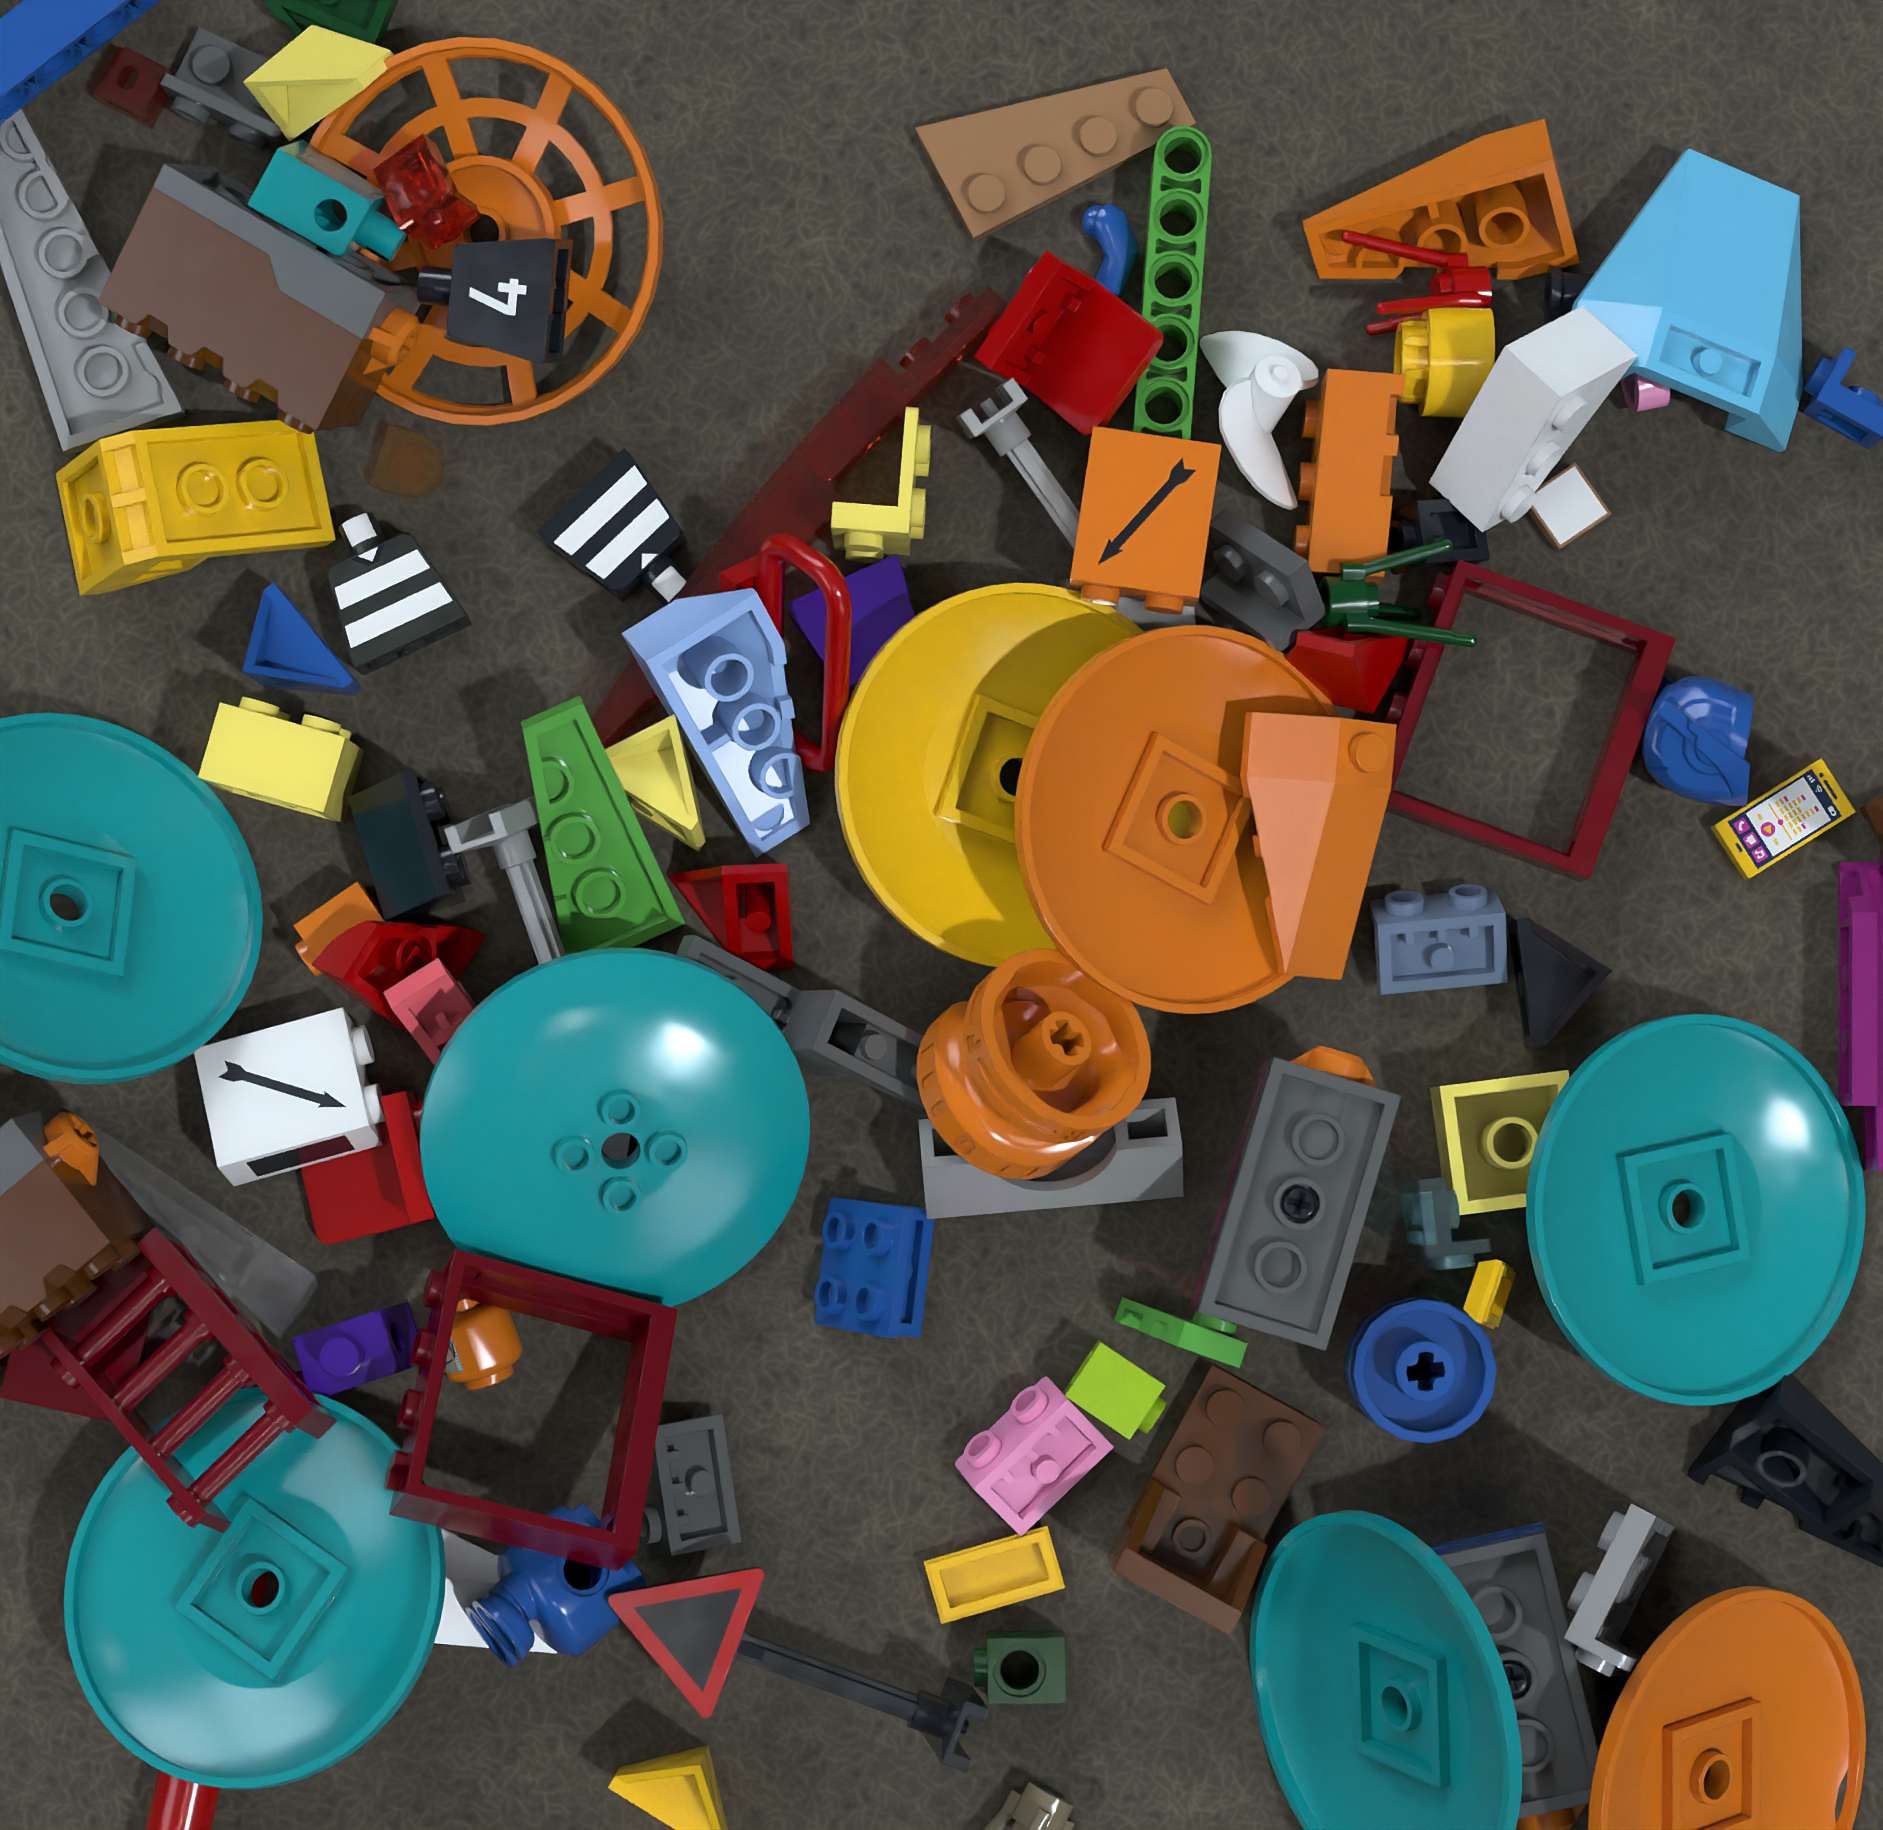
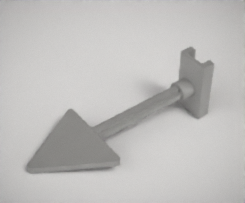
M1011 378L994 389L1005 405L998 409L989 397L979 405L988 417L980 422L971 408L963 411L954 420L968 439L984 433L1000 457L1004 454L1008 456L1074 550L1080 513L1027 439L1032 434L1016 411L1028 398L1014 378ZM1120 596L1118 605H1109L1129 618L1144 632L1165 627L1196 625L1195 609L1190 606H1184L1182 614L1172 615L1144 609L1145 600Z
M532 796L513 805L507 803L450 826L444 829L452 854L492 846L500 870H506L540 965L565 956L566 953L533 859L537 856L528 830L539 825L535 797ZM628 1133L613 1134L605 1140L601 1150L610 1159L620 1160L627 1158L632 1154L635 1137Z

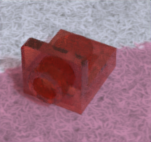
M423 133L372 169L398 228L429 250H436L442 245L454 241L462 234L463 230L481 217L476 204L458 192L437 144Z

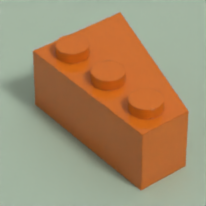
M1328 368L1316 393V400L1305 399L1302 416V437L1313 438L1311 463L1300 462L1297 500L1308 501L1306 525H1295L1292 551L1308 561L1315 581H1321L1324 576H1339L1340 563L1365 562L1387 555L1393 496L1390 495L1393 456H1397L1399 435L1394 434L1398 395H1404L1405 374ZM1385 571L1365 576V581L1375 582L1378 586L1384 578Z

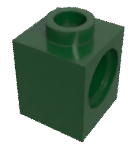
M986 1631V1647L974 1648V1687H987L988 1704L1066 1703L1064 1631ZM1013 1651H1026L1036 1658L1038 1668L1030 1680L1016 1683L1008 1680L1002 1674L1000 1669L1001 1663Z

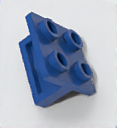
M837 1197L830 1198L828 1213L822 1228L824 1245L820 1278L814 1294L816 1324L886 1338H897L898 1336L921 1337L935 1220L927 1219L926 1208Z

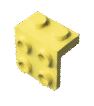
M906 407L898 507L833 502L831 532L834 550H845V559L849 561L877 563L883 560L884 554L910 556L911 538L923 539L926 489L915 488L916 476L928 477L931 425H919V408Z

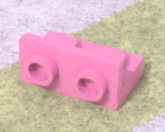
M1045 1376L1036 1385L1021 1391L1013 1400L1010 1409L989 1430L982 1431L974 1436L967 1444L964 1454L955 1462V1466L971 1487L1022 1536L1114 1446L1065 1397L1062 1391Z

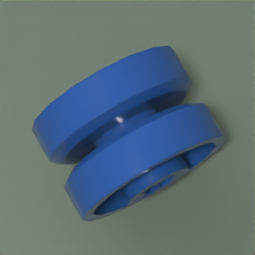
M1409 1296L1383 1303L1360 1321L1348 1342L1344 1372L1351 1398L1368 1420L1401 1440L1430 1444L1457 1437L1480 1419L1493 1396L1497 1367L1490 1340L1469 1315L1446 1302ZM1419 1355L1427 1361L1428 1371L1423 1378L1416 1380L1408 1377L1406 1370L1407 1366L1417 1364Z

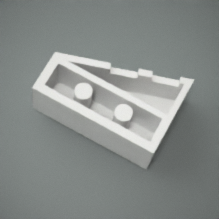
M1584 306L1506 345L1429 483L1446 499H1449L1451 504L1481 532L1486 531L1505 519L1511 523L1517 521L1534 504L1537 498L1535 493L1537 488L1638 355Z

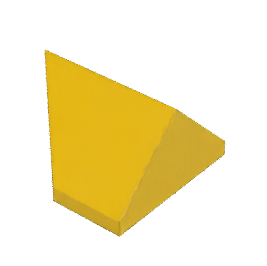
M708 1745L621 1766L608 1786L615 1793L675 1830H728Z

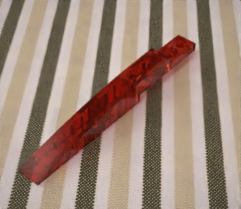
M990 286L977 298L969 292L946 314L944 321L949 326L933 342L923 337L905 354L899 363L905 369L900 375L880 358L809 432L761 487L703 559L673 601L719 593V572L758 555L760 546L770 535L788 533L812 546L831 527L833 502L846 503L834 488L905 418L906 407H916L987 336L990 327L1006 310L1007 303ZM787 561L785 572L792 566ZM634 656L592 719L605 749L614 745L659 700Z

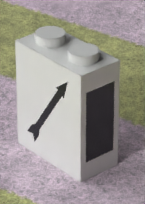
M343 1007L205 1045L194 1052L217 1167L233 1186L383 1145L378 1123L386 1121L380 1098L383 1095L377 1083L369 1084L365 1064L375 1061L371 1040L365 1025L356 1027Z

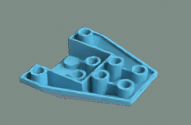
M1687 149L1678 158L1574 301L1571 311L1584 306L1638 355L1621 379L1635 373L1728 411L1729 416L1724 430L1775 451L1782 452L1786 450L1803 393L1800 196L1692 149Z

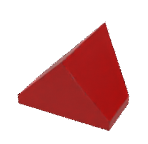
M1320 627L1299 631L1297 633L1296 645L1285 659L1318 688L1333 705L1373 714L1412 646V639L1373 632H1345L1344 628Z
M787 863L718 866L667 875L723 950L759 969L793 968L790 869Z

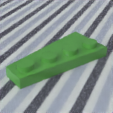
M579 695L521 721L559 931L566 955L595 949L632 948L684 925L683 915L581 696Z

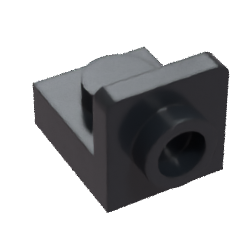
M1449 499L1417 500L1392 510L1387 546L1388 555L1446 539L1452 541L1453 548L1449 552L1393 568L1391 572L1393 575H1403L1421 568L1453 566L1459 559L1474 565L1488 561L1490 557L1486 531L1481 532L1451 504Z

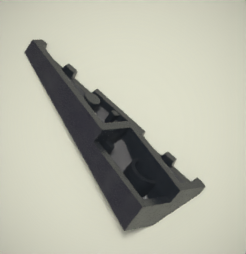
M1792 1373L1788 1376L1784 1375L1781 1381L1760 1393L1741 1399L1690 1466L1687 1476L1695 1482L1704 1485L1712 1474L1743 1489L1741 1503L1756 1510L1761 1506L1764 1499L1788 1509L1800 1518L1798 1523L1800 1530L1883 1568V1463Z

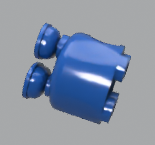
M584 1504L579 1505L573 1511L566 1507L558 1506L546 1515L598 1529L600 1526L598 1517ZM509 1545L498 1557L497 1575L499 1581L488 1589L489 1595L484 1599L478 1597L465 1608V1611L474 1628L490 1650L502 1663L512 1668L518 1663L517 1660L521 1662L527 1657V1652L534 1645V1633L546 1645L560 1654L575 1657L584 1654L623 1622L608 1604V1595L611 1592L644 1587L647 1584L639 1569L630 1559L617 1572ZM565 1565L573 1567L580 1573L583 1583L582 1590L575 1589L567 1583L563 1571Z

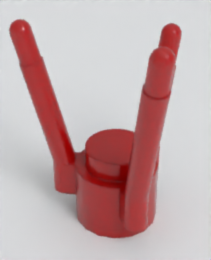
M1350 230L1344 231L1341 235V239L1345 243L1443 267L1442 273H1434L1431 277L1430 296L1378 303L1375 309L1379 315L1413 314L1368 324L1365 331L1370 336L1397 332L1399 322H1403L1407 318H1422V311H1428V309L1444 307L1490 308L1492 291L1489 271L1486 266H1469L1467 253H1443Z

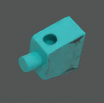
M304 140L277 149L247 204L272 220L342 258L357 251L359 246L387 263H390L408 234V229L379 212L387 198V195L382 190ZM336 200L346 209V222L341 221L335 213L334 205Z

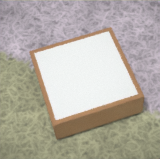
M1576 462L1539 486L1535 491L1537 498L1527 511L1555 552H1558L1611 515V512Z

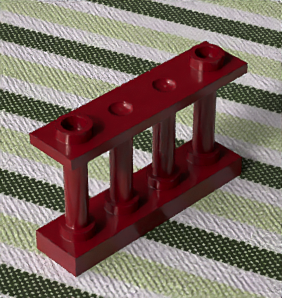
M154 1227L136 1245L152 1263L145 1270L148 1277L80 1343L52 1329H49L40 1338L56 1355L50 1362L53 1370L73 1389L78 1390L81 1386L171 1491L172 1494L166 1499V1502L172 1511L192 1528H195L200 1523L223 1533L232 1523L213 1500L284 1431L291 1434L297 1428L320 1439L337 1422V1419L180 1241ZM178 1293L190 1307L184 1314V1318L187 1321L116 1388L96 1362L166 1295L173 1298ZM217 1338L229 1352L223 1359L226 1367L156 1434L134 1408L204 1340L212 1343ZM256 1383L269 1398L263 1405L266 1412L195 1480L173 1454L244 1385L251 1388Z

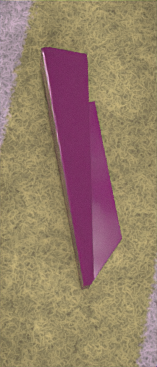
M1838 862V1102L1841 1107H1863V1171H1883V863Z

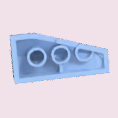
M753 588L676 599L621 633L668 715L675 714L685 743L755 857L757 858L808 826L810 821L801 757L796 753L791 721L792 718H795L793 701L787 693L784 664H787L785 645L757 592Z

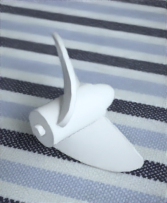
M1224 331L1203 336L1200 340V347L1218 378L1227 388L1223 392L1218 411L1219 429L1230 454L1239 470L1259 493L1282 508L1288 510L1295 509L1298 506L1297 499L1271 432L1297 392L1314 387L1318 383L1317 367L1309 358L1294 348L1257 333Z

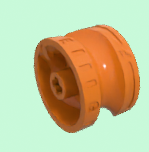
M1037 948L1019 952L1006 959L975 987L969 1001L952 1004L928 1027L921 1040L917 1055L916 1078L920 1098L930 1121L942 1139L955 1153L971 1165L991 1175L1007 1179L1029 1180L1045 1176L1061 1167L1092 1144L1103 1132L1127 1118L1140 1104L1148 1087L1151 1073V1051L1146 1030L1138 1011L1131 1001L1121 998L1089 980L1058 949Z

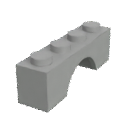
M1175 1097L1141 1100L1140 1104L1127 1118L1103 1132L1092 1144L1061 1167L1045 1176L1029 1180L1007 1179L991 1175L971 1165L955 1153L942 1139L930 1119L918 1120L927 1219L1184 1197L1182 1139Z

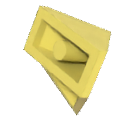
M311 25L243 81V83L274 123L280 127V130L290 142L369 86L387 70L384 60L393 56V53L389 49Z
M673 714L605 750L634 812L699 852L706 841L690 758L676 716Z

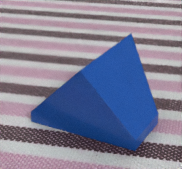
M274 582L263 590L242 672L266 688L353 696L363 687L286 593Z

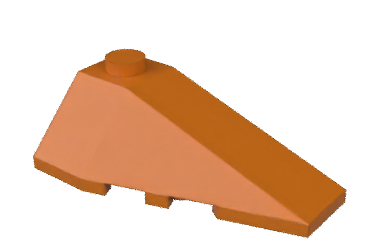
M1545 119L1483 135L1303 220L1304 231L1319 279H1395L1402 273L1404 267L1437 268V273L1443 272V267L1345 243L1341 239V235L1346 230L1366 235L1370 234L1443 253H1467L1469 266L1496 268V280H1519L1545 273L1549 265H1560L1561 268L1580 263Z
M1246 712L1240 779L1244 798H1251L1258 833L1252 836L1256 857H1262L1269 889V894L1265 898V905L1280 975L1342 979L1391 791L1396 724L1338 717Z

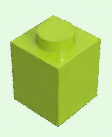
M1097 1340L1063 1391L1065 1397L1129 1440L1137 1429L1147 1434L1167 1404L1165 1400L1159 1397L1165 1387L1161 1381L1100 1340Z

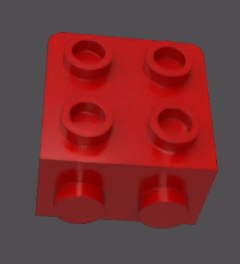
M1046 250L1038 263L1026 274L1021 288L1002 316L990 327L985 341L974 357L990 370L1008 379L1014 378L1017 383L1025 386L1080 433L1091 437L1093 426L1104 428L1107 426L1161 348L1164 336L1160 329L1089 273Z
M403 1091L380 1097L386 1121L378 1123L383 1145L301 1168L316 1236L322 1243L334 1244L438 1219L428 1196L422 1171L419 1139L423 1102L419 1103L417 1092Z

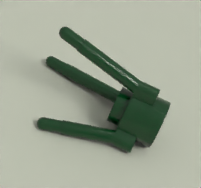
M1448 539L1424 544L1365 562L1340 563L1339 576H1324L1320 581L1319 593L1327 612L1320 619L1324 628H1344L1345 632H1373L1464 647H1474L1477 644V638L1471 634L1390 621L1419 620L1421 611L1417 608L1379 605V592L1376 583L1365 581V576L1451 551L1453 543Z

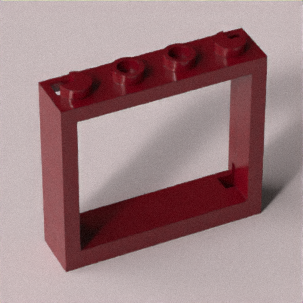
M1459 559L1451 568L1449 575L1438 572L1434 579L1425 607L1435 610L1430 627L1451 630L1465 593L1635 656L1563 853L1393 790L1446 645L1413 639L1412 646L1404 662V667L1414 670L1406 693L1394 691L1383 723L1397 725L1392 784L1385 811L1574 881L1583 882L1590 879L1676 638Z
M454 1249L440 1271L431 1270L424 1288L422 1306L431 1308L427 1329L420 1328L418 1330L411 1350L409 1364L411 1367L419 1368L415 1389L407 1388L398 1413L397 1427L406 1429L402 1451L394 1450L386 1471L384 1488L393 1491L389 1515L618 1572L638 1549L678 1309ZM459 1297L632 1343L599 1529L421 1484Z

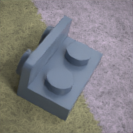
M1461 884L1450 888L1447 893L1422 895L1420 892L1413 890H1398L1387 894L1384 899L1369 901V914L1374 924L1377 986L1381 995L1508 983L1506 912L1494 889H1486L1477 884Z

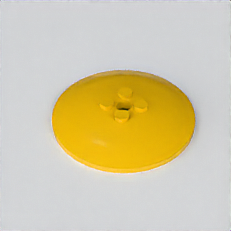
M1036 583L991 585L960 593L940 601L919 613L903 625L869 662L853 690L838 734L835 756L837 811L850 854L865 883L887 911L915 936L954 957L984 966L998 967L1006 959L1022 951L1037 948L1057 949L1040 923L1023 883L1015 842L1014 808L1016 796L1007 793L1000 783L1001 768L1010 759H1016L1022 763L1031 735L1044 710L1073 673L1109 646L1144 632L1129 618L1109 605L1083 601L1080 599L1081 593L1066 588ZM1181 802L1173 805L1168 815L1169 828L1178 838L1186 833L1190 825L1189 811Z

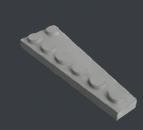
M21 108L0 125V265L62 450L69 456L88 449L99 439L134 430H146L187 415L148 339L134 335L118 326L113 321L117 313L97 302L111 274V270L24 108Z

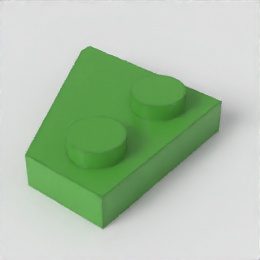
M1122 1297L1114 1319L1117 1323L1138 1329L1142 1333L1237 1368H1240L1248 1345L1247 1342L1234 1336L1237 1328L1236 1324L1199 1313L1197 1310L1193 1320L1190 1321Z

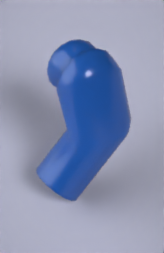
M1112 204L1104 206L1093 205L1085 212L1082 219V227L1085 234H1089L1092 239L1098 241L1105 255L1096 280L1122 299L1139 255V244L1123 210Z

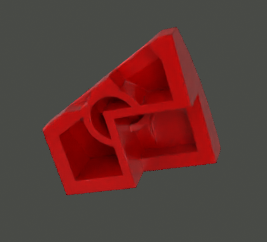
M367 920L337 936L325 947L311 965L389 1025L405 1032L407 1028L393 1012L383 992L437 958L441 960L457 982L486 936L471 927Z

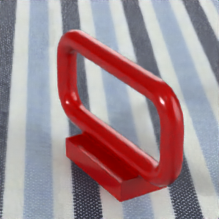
M788 533L770 535L760 546L758 555L719 572V593L753 588L759 595L784 642L786 561L813 579L821 589L826 606L821 747L794 727L792 728L796 753L801 757V764L817 773L832 772L835 770L838 734L845 709L849 702L852 628L851 595L839 569L824 554L800 538Z

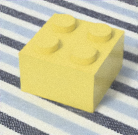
M247 697L241 698L239 707L220 702L198 778L224 791L344 823L349 805L348 798L352 795L364 750L350 741L352 732L342 729V725L307 714H304L301 725L289 722L291 715L279 711V707Z
M1569 1070L1430 1088L1447 1215L1458 1216L1526 1207L1529 1169L1535 1144L1555 1098L1570 1078Z

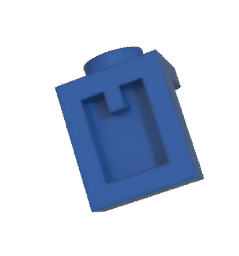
M1845 346L1831 361L1821 357L1803 387V390L1812 396L1802 413L1862 447L1870 449L1883 438V402L1877 395L1867 389L1858 386L1846 388L1840 384L1857 352Z

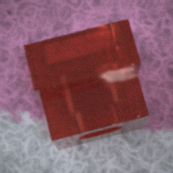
M119 46L92 96L97 102L153 129L169 99L160 83L165 73L174 77L175 75L163 65L127 47L122 48ZM137 70L140 76L133 89L124 90L123 88L129 76Z

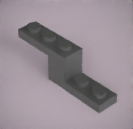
M686 935L683 937L676 955L689 958L714 969L752 995L770 1014L783 1032L799 1067L817 1076H853L927 1115L920 1098L916 1078L917 1055L923 1035L838 990L801 991L696 935Z

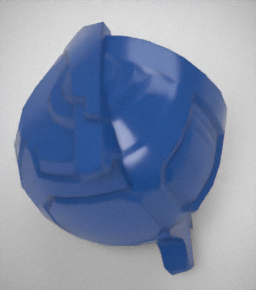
M1663 674L1658 688L1660 693L1652 704L1641 735V754L1646 769L1659 785L1678 796L1701 803L1746 807L1750 763L1746 761V747L1753 714V695L1708 677H1685L1674 682L1667 675Z

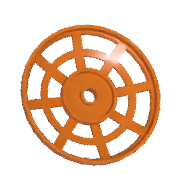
M456 37L423 43L384 60L387 67L384 73L360 93L324 117L309 143L332 159L334 158L367 176L366 181L383 192L388 188L413 203L408 222L409 241L402 244L390 263H387L359 246L358 251L393 272L415 266L420 272L424 265L452 268L455 245L458 243H473L470 235L471 226L475 219L483 214L492 217L499 228L498 241L561 238V226L593 217L595 226L594 252L587 278L585 279L573 270L570 271L568 299L573 301V304L566 313L564 340L583 323L589 313L618 333L608 348L584 372L557 389L537 396L532 361L487 347H473L444 338L447 333L449 307L433 305L424 322L420 323V334L412 351L402 363L394 367L390 375L386 372L384 373L376 393L384 399L417 415L451 424L489 426L531 419L560 408L591 389L620 361L640 332L655 297L663 260L664 221L658 184L645 148L625 114L600 86L569 63L537 48L496 38ZM466 58L502 59L534 67L548 74L549 78L536 109L500 98L473 97L462 99L449 61ZM422 69L424 70L437 107L424 111L406 123L385 144L380 153L345 135L356 117L380 93L405 76ZM573 89L587 99L613 127L630 156L637 176L604 186L601 175L587 151L568 130L558 124ZM476 117L500 118L526 126L527 129L512 160L480 155L469 119ZM444 126L454 161L439 168L427 180L399 165L403 156L419 140ZM549 142L556 145L572 163L583 181L586 192L554 201L547 187L534 174ZM644 202L647 219L646 260L638 294L632 308L629 309L602 290L608 276L613 253V220L611 211ZM433 354L444 360L467 366L498 367L506 365L512 403L500 405L461 404L446 399L430 397L412 389Z

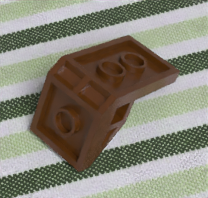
M1210 1364L1115 1538L1107 1556L1112 1570L1230 1636L1243 1613L1268 1547L1264 1539L1325 1427L1217 1366Z

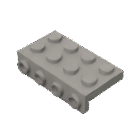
M1632 1503L1626 1515L1617 1511L1612 1514L1597 1545L1598 1548L1607 1553L1596 1575L1589 1574L1586 1571L1582 1574L1567 1604L1568 1609L1576 1612L1564 1636V1639L1579 1646L1573 1656L1574 1659L1608 1677L1619 1676L1622 1678L1624 1676L1628 1678L1630 1672L1634 1671L1643 1656L1618 1642L1676 1527Z

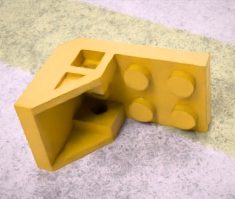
M280 420L129 431L99 439L56 473L80 596L115 591L192 569L208 557L324 547L336 540L314 431L312 434H306L291 428Z

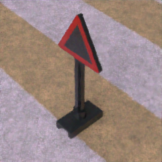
M759 1566L611 1592L607 1597L611 1608L702 1718H709L712 1715L731 1663L734 1660H740L907 1720V1727L926 1734L925 1739L942 1764L967 1772L971 1759L958 1742V1737L960 1733L966 1734L969 1721L966 1719V1716L985 1722L990 1710L971 1685L947 1676L940 1696L921 1689L915 1694L747 1633L745 1626L764 1578V1571Z

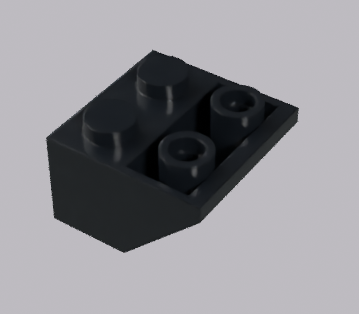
M409 769L348 798L385 921L402 922L466 902L462 887L472 884V880L463 852L452 854L443 826L452 824L453 817L442 787L437 788L433 780L429 781L414 769Z

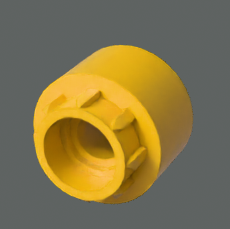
M1433 308L1423 311L1422 318H1407L1403 322H1399L1395 339L1393 374H1405L1406 376L1404 395H1398V401L1405 404H1417L1420 416L1465 418L1495 363V326L1491 308Z

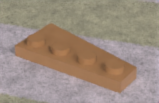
M1164 68L916 127L915 134L974 243L1156 149L1157 141L1169 129L1177 126L1195 128L1196 121L1168 69Z

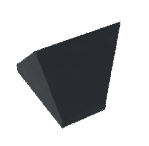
M1530 918L1516 919L1508 923L1524 1046L1525 1049L1547 1046L1613 970Z

